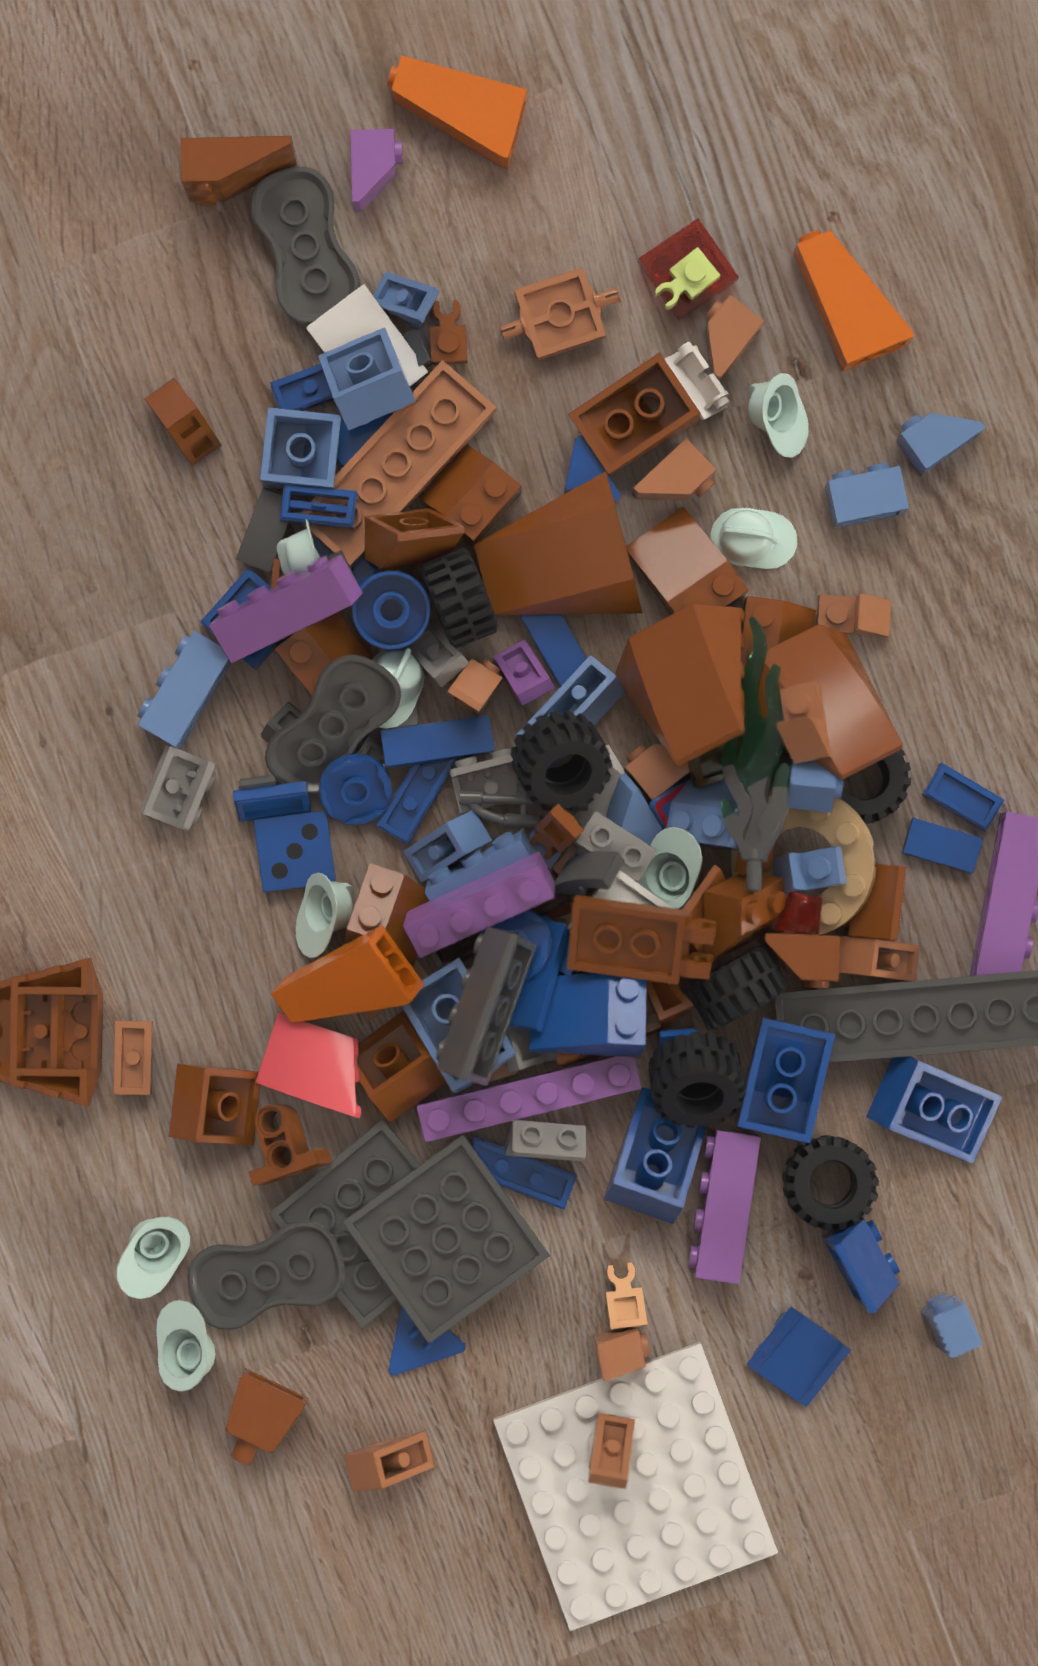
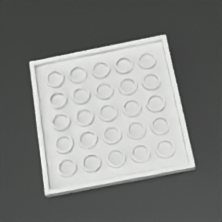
M700 1342L646 1361V1367L605 1381H603V1378L493 1418L570 1631L778 1554ZM598 1413L635 1419L626 1489L588 1482L590 1473L588 1467Z

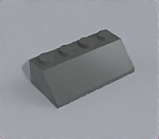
M489 926L486 927L484 934L481 933L478 936L474 946L476 958L472 969L469 968L465 972L461 988L464 991L460 1003L455 1004L449 1016V1025H451L447 1039L442 1040L437 1050L436 1060L439 1062L436 1069L485 1086L488 1085L537 944L514 933Z

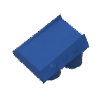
M790 1307L787 1312L780 1314L775 1321V1328L765 1341L759 1344L747 1365L807 1407L851 1349L803 1313Z

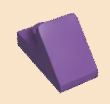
M525 639L493 656L518 704L523 706L554 689L548 674Z

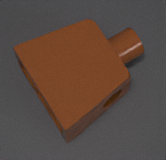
M245 1368L238 1383L225 1430L227 1433L238 1438L230 1456L243 1464L251 1465L258 1448L273 1453L303 1411L309 1398Z

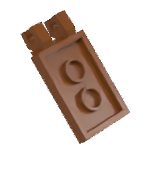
M575 895L567 969L677 985L679 984L680 977L709 979L713 955L699 952L688 954L689 943L713 945L717 921L703 918L692 920V914H687V910Z

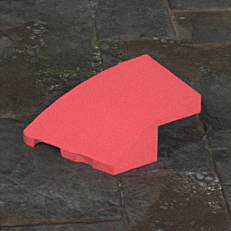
M278 1013L255 1083L322 1107L360 1118L361 1107L356 1105L355 1083L360 1082L359 1068L357 1067V1058L359 1056L358 1038L305 1021L291 1023L285 1014Z

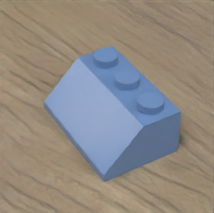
M460 958L422 980L424 983L422 989L411 1003L402 1006L436 1065L439 1062L436 1060L438 1047L443 1039H447L451 1025H449L450 1013L455 1004L460 1003L464 991L461 988V984L467 969ZM506 1034L492 1073L517 1054ZM440 1070L452 1092L461 1093L476 1084L475 1082Z

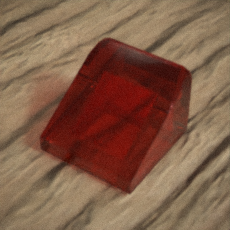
M789 892L785 907L778 916L774 930L798 935H818L822 898Z

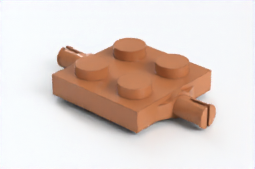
M582 267L514 290L520 309V320L500 325L499 327L504 341L525 334L532 344L537 361L606 339V333L600 318L601 308L621 302L617 287L596 294L589 285Z

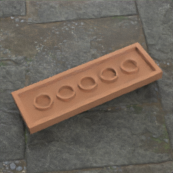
M443 360L412 392L416 402L395 411L335 475L334 489L351 490L358 493L354 516V530L309 525L312 536L330 552L334 553L342 550L350 568L365 554V516L404 512L497 411V407ZM315 497L311 501L348 506V500ZM303 510L300 513L337 518H346L347 516L345 514L326 513ZM300 524L304 529L307 528V525Z

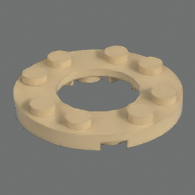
M834 798L832 813L789 808L786 821L779 836L786 830L795 827L811 828L824 835L832 847H841L847 884L831 886L819 896L810 899L794 898L790 895H785L784 913L769 926L773 930L784 934L821 935L828 933L849 922L867 902L874 886L877 870L873 851L874 842L862 818L850 805L839 798ZM732 850L731 870L734 877L739 874L735 872L738 851ZM770 871L763 873V874L771 875Z

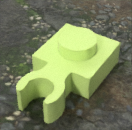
M697 247L669 269V274L674 280L660 284L656 288L654 296L657 297L663 291L670 292L673 299L667 302L664 307L666 310H669L677 304L679 297L683 293L692 301L719 280L721 275Z

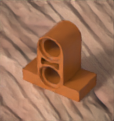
M175 378L144 398L192 466L222 445L197 406L188 397Z
M265 1105L256 1113L255 1127L266 1166L249 1171L252 1186L268 1185L332 1163L328 1149H313L309 1151L300 1117L292 1106ZM276 1113L281 1117V1126L278 1130L273 1124V1118ZM286 1148L290 1150L292 1155L289 1165L283 1159Z

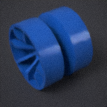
M378 570L361 582L359 587L363 593L353 603L352 614L356 628L368 642L384 649H398L410 645L422 635L429 622L430 603L425 588L415 576L404 570Z

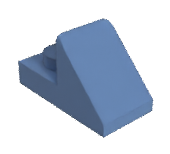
M385 272L373 297L385 313L402 318L419 331L440 291L435 287Z
M830 847L804 853H786L774 858L772 861L774 876L784 878L785 895L847 884L841 847Z

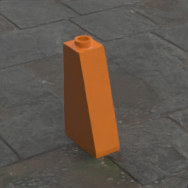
M401 55L398 67L392 66L387 87L392 88L393 101L500 167L508 169L527 103V89Z
M815 230L799 238L800 242L796 244L793 254L842 371L911 343L914 338L912 329L831 230L820 234L819 230Z
M381 925L285 976L271 992V995L279 1009L286 1014L291 1023L407 1005L412 1002L424 986V983L386 929Z

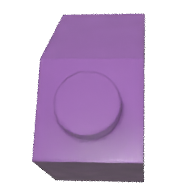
M394 129L350 130L352 204L354 212L362 211L396 176V163H403L402 141H395Z

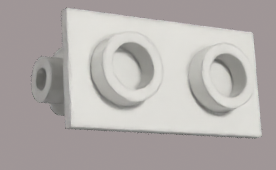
M689 341L678 349L679 352L665 358V361L700 411L703 421L728 407L727 404L730 401L727 396L729 393L725 391L714 373L706 375L704 371L709 368V365L698 351L697 345L692 346Z

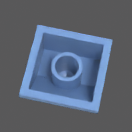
M385 327L318 356L333 399L348 430L365 425L374 419L393 411H398L416 402Z
M268 408L260 475L263 487L283 490L284 484L334 489L341 415Z
M690 777L671 801L667 828L678 827L688 831L695 837L699 846L738 851V846L728 832L723 820L734 813L739 815L738 806L725 779L696 788L693 787ZM740 777L746 788L760 781L759 779Z

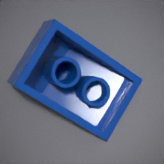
M598 973L557 976L542 1033L530 1031L529 1052L640 1057L645 1047L646 980Z
M762 1017L744 1080L746 1096L743 1097L744 1102L742 1106L737 1109L734 1123L738 1127L810 1143L835 1034Z
M912 1056L892 1057L866 1117L892 1131L973 1164L1002 1096Z
M642 1087L616 1158L604 1200L673 1224L684 1207L707 1127L698 1125L695 1128H687L684 1124L677 1126L672 1124V1120H664L661 1117V1113H657L654 1108L652 1091Z
M861 1217L860 1223L856 1225L850 1224L847 1226L848 1229L841 1231L833 1229L821 1237L856 1302L871 1314L877 1311L899 1286L895 1275L900 1273V1270L890 1253L884 1255L877 1242L883 1239L873 1220L866 1222Z

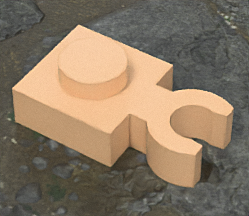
M632 1262L626 1264L627 1277L619 1279L614 1275L613 1265L607 1268V1279L615 1287V1291L605 1293L610 1331L647 1326L648 1324L642 1287L631 1289V1282L635 1277V1268Z

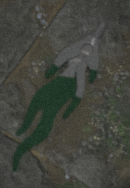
M750 617L753 650L744 669V678L741 679V689L744 691V733H742V745L737 760L738 736L726 741L722 752L723 775L738 806V813L731 801L727 799L721 801V810L726 828L741 852L742 861L747 863L746 891L761 892L762 862H767L770 849L784 826L789 810L788 779L791 769L785 763L780 765L774 778L773 793L769 803L768 791L771 778L785 744L776 724L784 721L778 685L781 667L773 664L765 679L768 714L764 720L759 703V685L768 651L767 641L758 620Z

